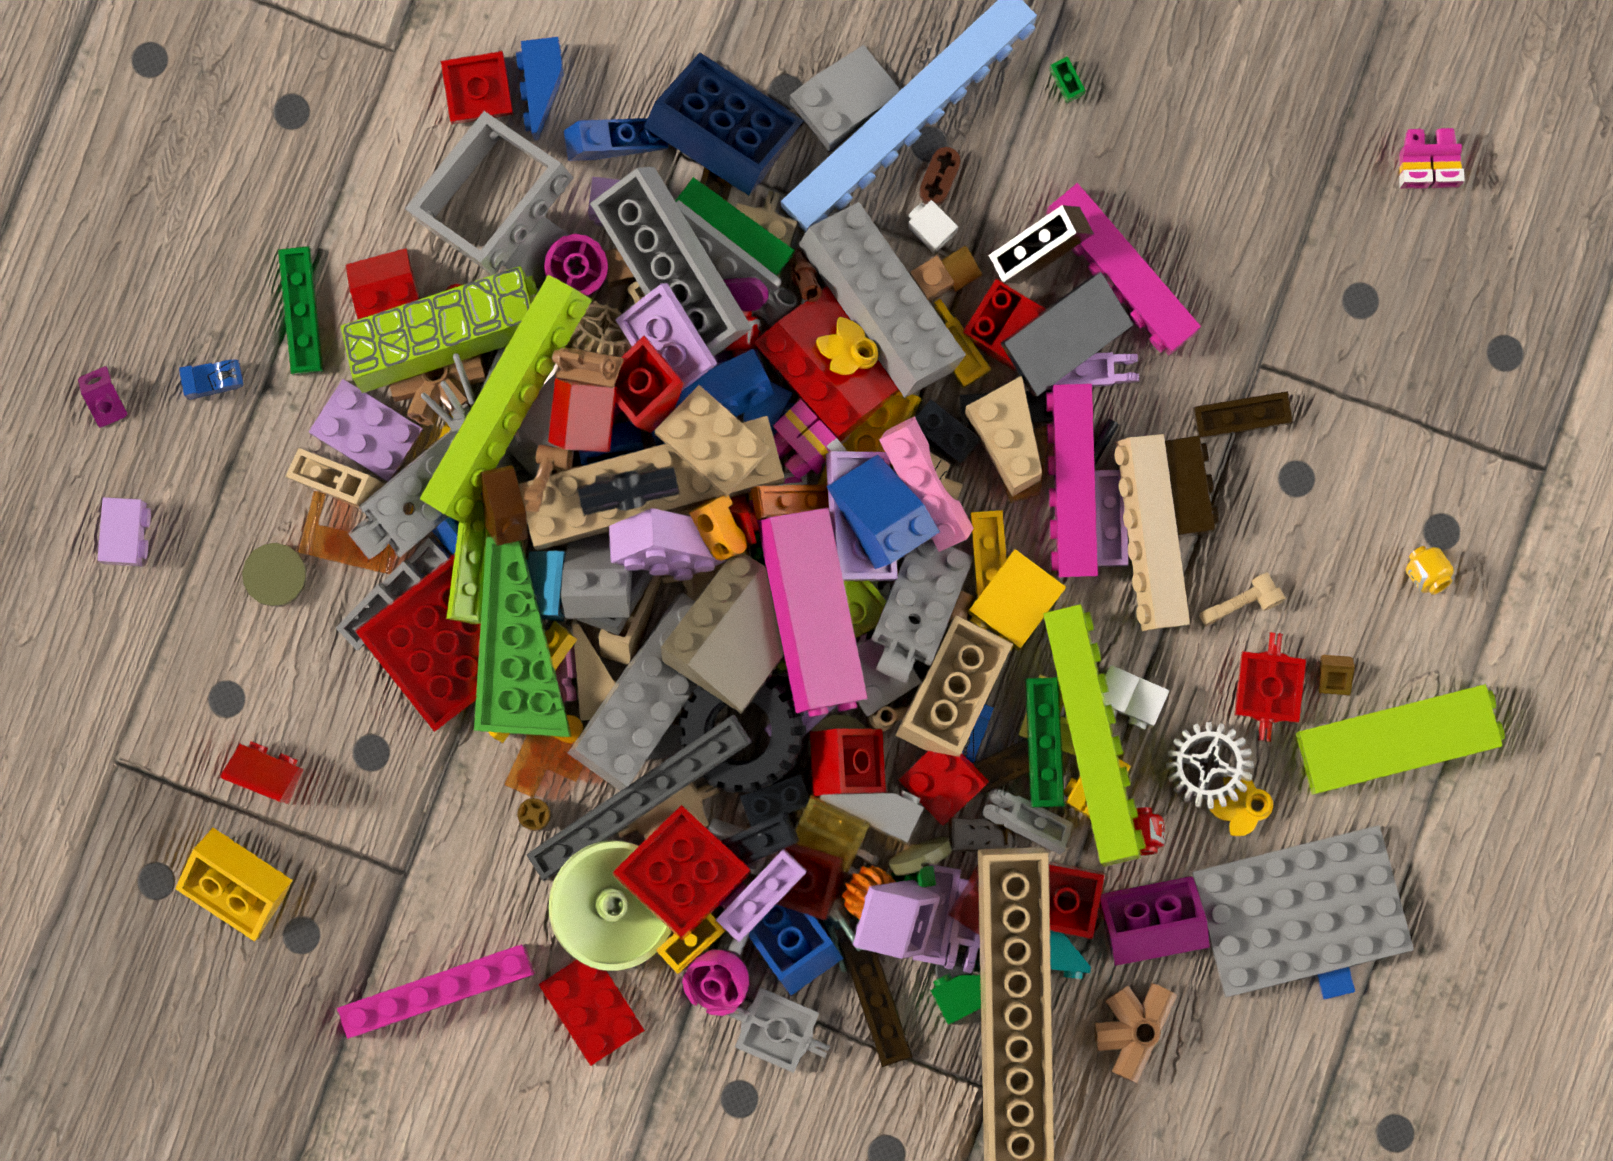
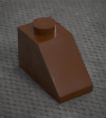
M510 465L481 472L485 527L496 545L499 546L528 539L526 510L513 466Z

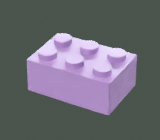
M650 508L609 526L611 563L623 565L626 570L642 569L649 571L651 575L659 576L666 574L674 576L675 580L684 581L692 579L696 573L712 571L714 566L727 561V559L720 561L712 556L690 516Z

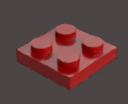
M503 51L441 61L451 125L476 121L484 111L494 118L513 115Z
M933 751L925 753L899 779L912 795L920 799L919 802L942 826L989 783L983 774L962 753L960 756H954Z

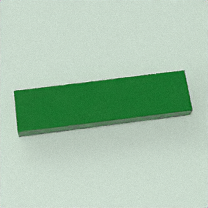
M694 177L675 200V202L681 201L776 276L779 275L795 253L794 249Z
M310 246L279 249L278 256L291 375L324 372Z
M1058 677L1026 678L1031 808L1065 806Z

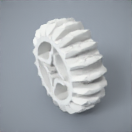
M1206 722V732H1201L1200 726L1195 724L1193 728L1196 735L1191 736L1187 730L1182 731L1186 742L1183 743L1179 739H1175L1173 744L1176 748L1180 749L1179 752L1174 750L1168 751V757L1175 759L1176 762L1167 763L1166 768L1170 771H1177L1168 776L1169 782L1180 781L1175 786L1174 791L1178 794L1186 789L1187 792L1183 797L1185 802H1189L1193 796H1196L1195 806L1198 808L1201 807L1203 799H1208V809L1214 808L1213 799H1219L1221 807H1226L1227 804L1224 796L1229 795L1231 800L1237 801L1238 796L1234 789L1237 788L1241 792L1247 790V787L1240 782L1241 779L1246 781L1252 780V774L1245 772L1244 769L1253 768L1254 763L1250 760H1243L1252 754L1251 749L1240 750L1246 743V740L1242 737L1234 742L1233 739L1236 736L1235 729H1231L1227 735H1224L1225 725L1222 723L1218 725L1217 732H1212L1211 722ZM1205 741H1212L1204 754H1187L1195 745ZM1221 744H1224L1233 752L1237 760V768L1229 766L1228 763L1223 762L1219 758ZM1214 752L1215 765H1219L1217 769L1212 768L1206 778L1205 766H1201L1200 763H1208L1212 759ZM1183 763L1191 765L1192 768L1197 769L1201 773L1198 788L1192 785L1185 777ZM1216 777H1233L1224 787L1208 790L1212 780Z

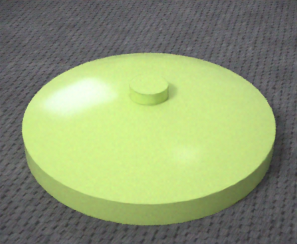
M610 840L586 846L565 862L553 882L549 896V917L553 932L561 946L572 957L590 967L600 970L617 971L637 966L651 958L671 933V930L613 876V871L639 847L638 845Z

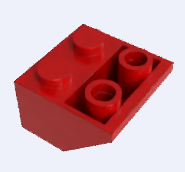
M995 279L965 327L963 334L986 354L1015 371V366L1000 343L1046 309L998 279Z

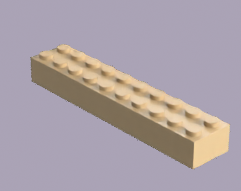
M1043 847L978 849L984 1161H1054L1048 852Z

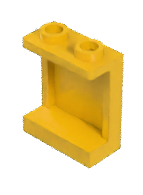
M1014 549L969 609L968 614L972 616L970 622L984 630L990 629L998 637L1012 643L1010 651L1013 647L1019 651L1044 618L1043 613L1051 609L1066 589V586Z

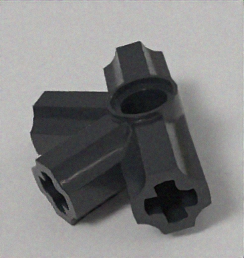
M653 463L642 464L632 471L618 474L602 473L596 476L594 483L577 487L583 516L616 508L621 511L631 510L644 506L647 501L680 494L674 465L657 468Z

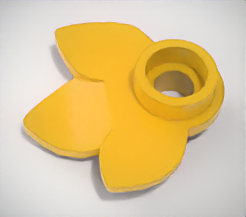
M839 317L837 319V334L821 336L816 340L820 352L825 357L832 359L830 370L841 375L853 374L858 368L869 369L878 360L876 344L871 339L865 337L861 326L847 318Z
M1223 777L1224 786L1228 784L1233 777ZM1241 779L1240 782L1247 787V790L1241 792L1237 788L1234 789L1238 796L1237 801L1231 800L1230 796L1226 795L1224 796L1227 804L1226 807H1221L1219 799L1213 800L1214 808L1209 809L1218 819L1230 821L1229 832L1231 836L1250 834L1255 829L1257 822L1266 819L1273 810V799L1270 794L1265 790L1256 789L1252 780L1246 781ZM1258 800L1262 803L1263 808L1256 811L1251 807V802Z

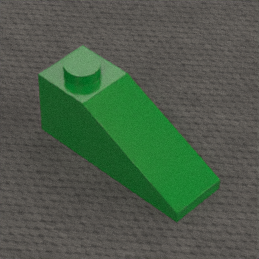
M948 973L933 981L935 988L931 989L930 992L947 1025L981 1009V975H958L953 978Z

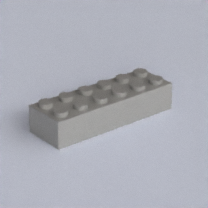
M655 167L636 168L590 203L645 296L660 284L667 283L713 357L752 329Z
M860 202L808 228L799 246L850 320L861 326L865 337L871 339L876 344L878 360L904 398L955 371L966 354Z
M681 593L672 600L568 752L569 755L618 790L625 789L630 785L697 686L696 683L662 662L661 646L695 603L694 600L684 593Z

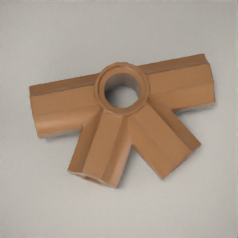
M482 354L461 361L470 385L485 382L488 373ZM455 363L389 384L392 398L395 402L413 398L407 415L423 425H434L438 414L421 397L422 393L429 395L440 407L444 404L451 413L455 410L440 385L442 381H446L461 405L468 404L470 407ZM443 374L440 379L433 381L437 375Z
M1151 983L1142 1004L1128 985L1105 1000L1118 1021L1094 1023V1035L1097 1051L1121 1050L1111 1072L1126 1080L1138 1083L1149 1056L1160 1039L1161 1030L1176 1000L1177 994ZM1141 1024L1148 1025L1152 1030V1038L1147 1043L1141 1042L1136 1035L1137 1028Z

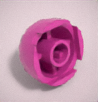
M580 234L563 236L554 242L546 253L544 262L546 278L549 274L585 296L600 288L606 278L608 269L607 258L600 244L589 236ZM575 260H577L580 263V266L576 265ZM570 261H572L573 266L569 267ZM574 268L579 270L577 272H572Z
M721 949L709 950L696 957L688 966L682 981L684 992L692 1004L697 1006L699 1003L702 1007L707 1008L706 1013L718 1016L733 1013L744 1001L750 984L748 971L743 961L734 953Z

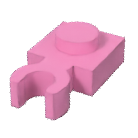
M572 646L555 670L563 703L565 701H576L577 697L576 689L572 685V679L577 678L575 649Z

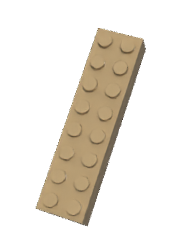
M767 416L743 422L749 430L770 447L771 452L729 494L730 498L750 493L751 488L755 486H773L785 483ZM667 444L550 475L544 489L539 512L526 511V519L536 551L608 532L610 525L650 508L677 513L698 507L722 494ZM647 463H653L657 468L674 465L680 494L647 501L644 506L631 510L621 511L616 508L583 516L577 487L594 483L597 475L632 471ZM534 480L518 484L525 508L528 500H524V496Z

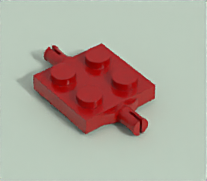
M1269 632L1268 651L1261 653L1241 652L1234 716L1250 717L1260 722L1257 740L1264 741L1265 736V742H1271L1273 723L1281 721L1299 723L1306 659L1289 657L1281 653L1283 634H1276L1275 632Z

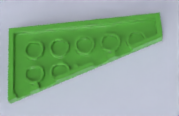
M486 537L474 731L572 737L521 541L497 546L492 537Z

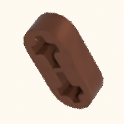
M942 147L934 153L920 186V198L925 204L932 200L939 206L946 200L960 166V156L953 148ZM946 155L951 156V163L955 165L954 167L948 166L943 175L939 173L941 162L938 161V158L944 159ZM938 179L941 180L939 191L942 195L936 194L933 199L928 197L929 191L925 188L932 187L935 180Z

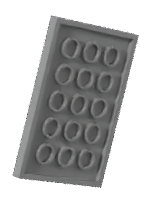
M1380 825L1192 872L1207 918L1208 935L1225 998L1414 950Z

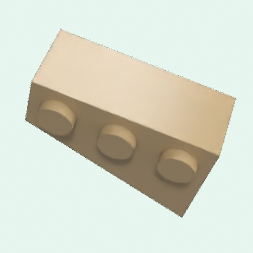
M1020 376L969 404L965 410L966 419L975 434L980 438L982 446L1012 497L1040 482L1042 476L1023 379Z

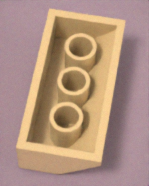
M955 615L940 641L933 662L928 666L922 683H920L896 736L924 750L960 756L1013 644Z

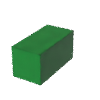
M1068 56L1050 65L1049 71L1066 103L1085 95L1086 90Z
M933 866L923 867L920 871L898 876L891 872L892 879L896 882L915 880L922 888L936 886Z

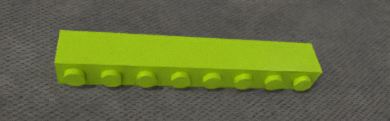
M548 274L420 497L422 501L464 524L482 493L481 472L495 469L556 364L552 360L554 351L565 348L592 299Z
M1081 604L1043 613L1100 863L1103 867L1140 859L1142 858L1140 850L1145 849L1142 831H1135L1133 818L1138 817L1134 798L1128 799L1125 787L1131 786L1127 767H1120L1118 755L1123 754L1119 735L1113 737L1111 724L1116 723L1112 704L1106 705L1103 694L1109 692L1105 673L1099 674L1096 662H1100L1102 659L1098 643H1092L1089 631L1095 630L1091 613H1085Z

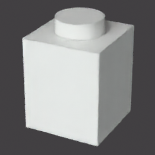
M932 200L926 206L920 203L909 214L911 220L909 221L908 228L933 254L937 253L957 233L958 226Z

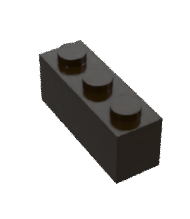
M1062 205L997 249L989 257L1003 283L1021 284L1094 233L1080 207Z
M1200 435L1166 440L1165 447L1178 538L1213 533L1215 525L1219 524V513L1217 506H1212L1209 493H1214L1212 475H1206L1204 462L1209 461L1206 443H1201Z

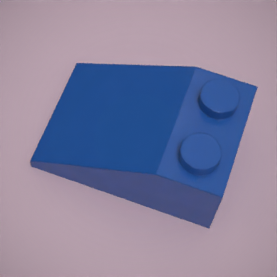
M878 454L826 486L875 570L892 564L940 533L925 505Z
M794 887L775 904L748 935L791 996L843 959Z

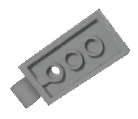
M681 201L676 202L722 279L754 277L765 284L769 294L768 300L759 310L752 311V316L757 318L761 316L763 321L772 327L780 319L793 311L797 304V297L790 290L779 288L781 285L779 277Z
M452 430L448 431L359 506V509L368 518L357 524L349 532V536L368 559L378 555L388 544L395 550L394 553L401 557L449 517L422 501L420 497L458 430L454 432ZM407 502H410L414 508L413 512L409 515L403 512V505Z
M932 538L905 555L897 574L898 579L895 580L871 638L872 641L885 646L875 669L876 671L905 683L915 659L929 666L931 665L974 556L953 547L939 552ZM910 616L917 618L919 624H912L908 618Z

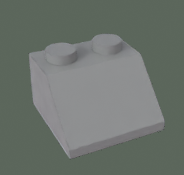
M546 217L541 218L529 232L526 240L516 248L507 263H504L500 270L506 271L521 266L527 277L532 275L537 291H539L546 279L544 270L546 253L554 242L569 234Z

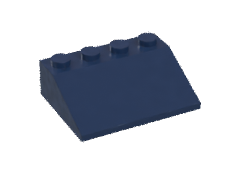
M699 52L655 101L644 128L750 196L802 126L804 120Z

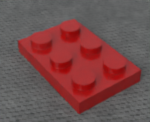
M576 959L538 984L590 1066L645 1031L607 970L590 967Z

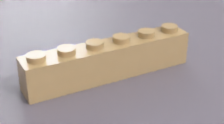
M1164 434L1129 437L1116 441L1115 461L1119 465V491L1124 501L1125 512L1123 521L1128 530V555L1132 560L1134 573L1132 585L1137 594L1138 607L1136 614L1141 624V630L1148 631L1189 625L1190 619Z

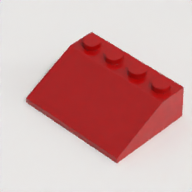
M827 286L822 289L821 297L814 302L806 301L775 323L754 344L760 354L841 443L900 390L879 360L871 368H858L850 375H841L830 370L832 359L825 357L820 352L816 340L821 336L837 334L836 325L839 317L849 320L850 318Z

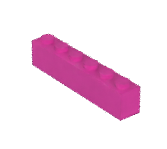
M1078 183L1048 206L1047 214H1050L1062 205L1078 206L1081 208L1094 234L1071 250L1078 257L1081 255L1085 257L1090 263L1088 269L1092 275L1096 272L1103 274L1121 304L1124 303L1131 311L1129 314L1131 320L1138 328L1145 327L1151 334L1149 338L1151 343L1160 353L1165 351L1170 356L1201 328L1199 323Z
M1092 384L1052 385L1051 392H1046V411H1052V424H1047V443H1053V456H1048V475H1054V488H1049V507H1055V520H1050V539H1056V552H1051V571H1057V577L1098 576Z
M520 944L349 1003L337 1009L346 1037L349 1039L533 976L535 973L525 944Z

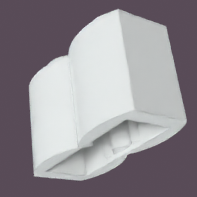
M1110 665L1105 675L1109 692L1103 693L1106 705L1112 704L1115 717L1117 712L1128 716V723L1143 730L1146 729L1147 725L1154 727L1169 690Z

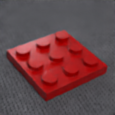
M682 805L613 871V876L682 941L751 874V869Z

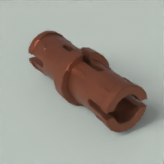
M799 248L794 249L795 253L788 261L792 270L791 278L794 284L799 287L802 298L804 300L807 299L808 302H814L822 294V290L816 280L817 272L814 266L809 264L803 250L801 252Z

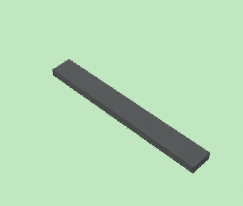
M735 715L729 717L631 783L627 788L621 790L526 854L542 881L548 880L557 874L565 862L579 850L591 844L606 841L752 743Z

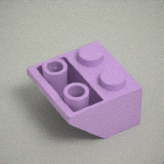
M915 880L870 886L865 897L861 918L856 928L857 932L853 945L860 949L901 959L923 955L940 896L926 887L922 888Z

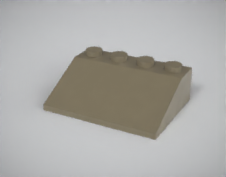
M745 553L733 556L726 561L661 646L662 662L741 714L785 657L767 568Z

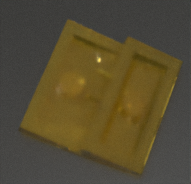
M811 795L796 829L800 842L791 845V847L848 873L871 822Z

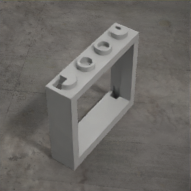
M484 111L405 209L422 226L491 275H494L504 263H507L516 248L526 240L529 232L547 214L551 205L565 191V188L574 177L562 163ZM502 137L547 169L485 246L479 250L436 220L435 217L499 138Z

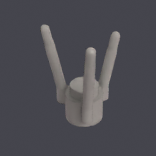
M457 353L453 355L470 407L468 404H460L446 381H442L440 385L455 408L451 413L453 418L426 393L421 394V397L447 422L453 432L459 431L476 401L464 366Z

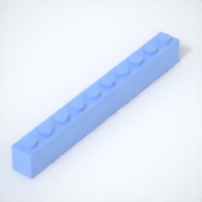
M998 0L793 189L781 201V208L793 220L798 221V226L805 233L810 226L828 218V215L835 208L839 211L842 210L852 200L853 197L850 195L858 187L861 189L867 187L875 179L876 176L873 173L880 166L883 165L887 168L899 156L896 152L904 144L908 147L911 146L921 136L922 133L919 130L927 123L931 126L935 124L945 113L942 109L948 103L956 104L967 93L965 88L973 80L978 83L990 72L988 68L990 64L996 59L999 62L1004 60L1012 52L1013 48L1011 45L1020 38L1024 41L1036 29L1034 24L1037 15L1023 0Z

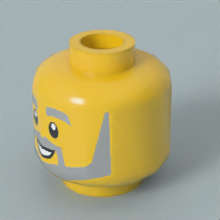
M1421 546L1409 555L1411 560L1407 564L1406 572L1420 592H1430L1432 595H1435L1452 583L1451 577L1454 573V568L1440 548L1431 547L1427 549L1425 546Z

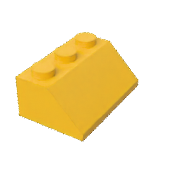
M212 828L192 850L175 889L255 942L284 900L293 880L231 840L228 836Z

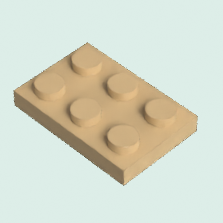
M700 385L655 430V435L725 497L771 452L769 446Z

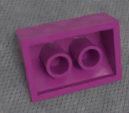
M1193 876L1101 894L1100 906L1114 966L1210 947L1207 918Z

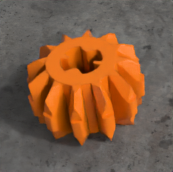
M873 865L869 868L863 866L859 874L853 873L851 882L845 883L848 889L842 894V897L845 899L844 907L859 920L869 887L896 882L884 870Z

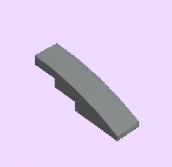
M433 536L429 537L407 560L403 561L382 583L378 584L347 615L336 629L357 651L360 650L365 644L355 630L450 558L451 555Z

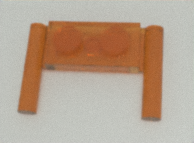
M313 491L298 553L390 575L396 556L395 550L391 545L388 544L378 555L368 559L349 536V532L318 525L326 494Z

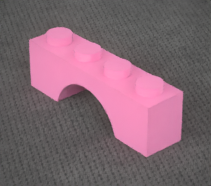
M915 417L886 430L879 441L899 478L925 505L938 527L940 533L932 537L938 551H943L966 540L974 528L960 501L951 497L939 480L931 460L929 443Z

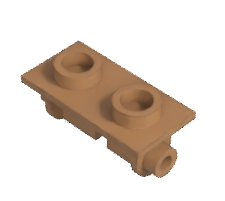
M566 347L555 350L552 356L553 362L558 365L555 374L556 378L614 388L624 360L620 357Z

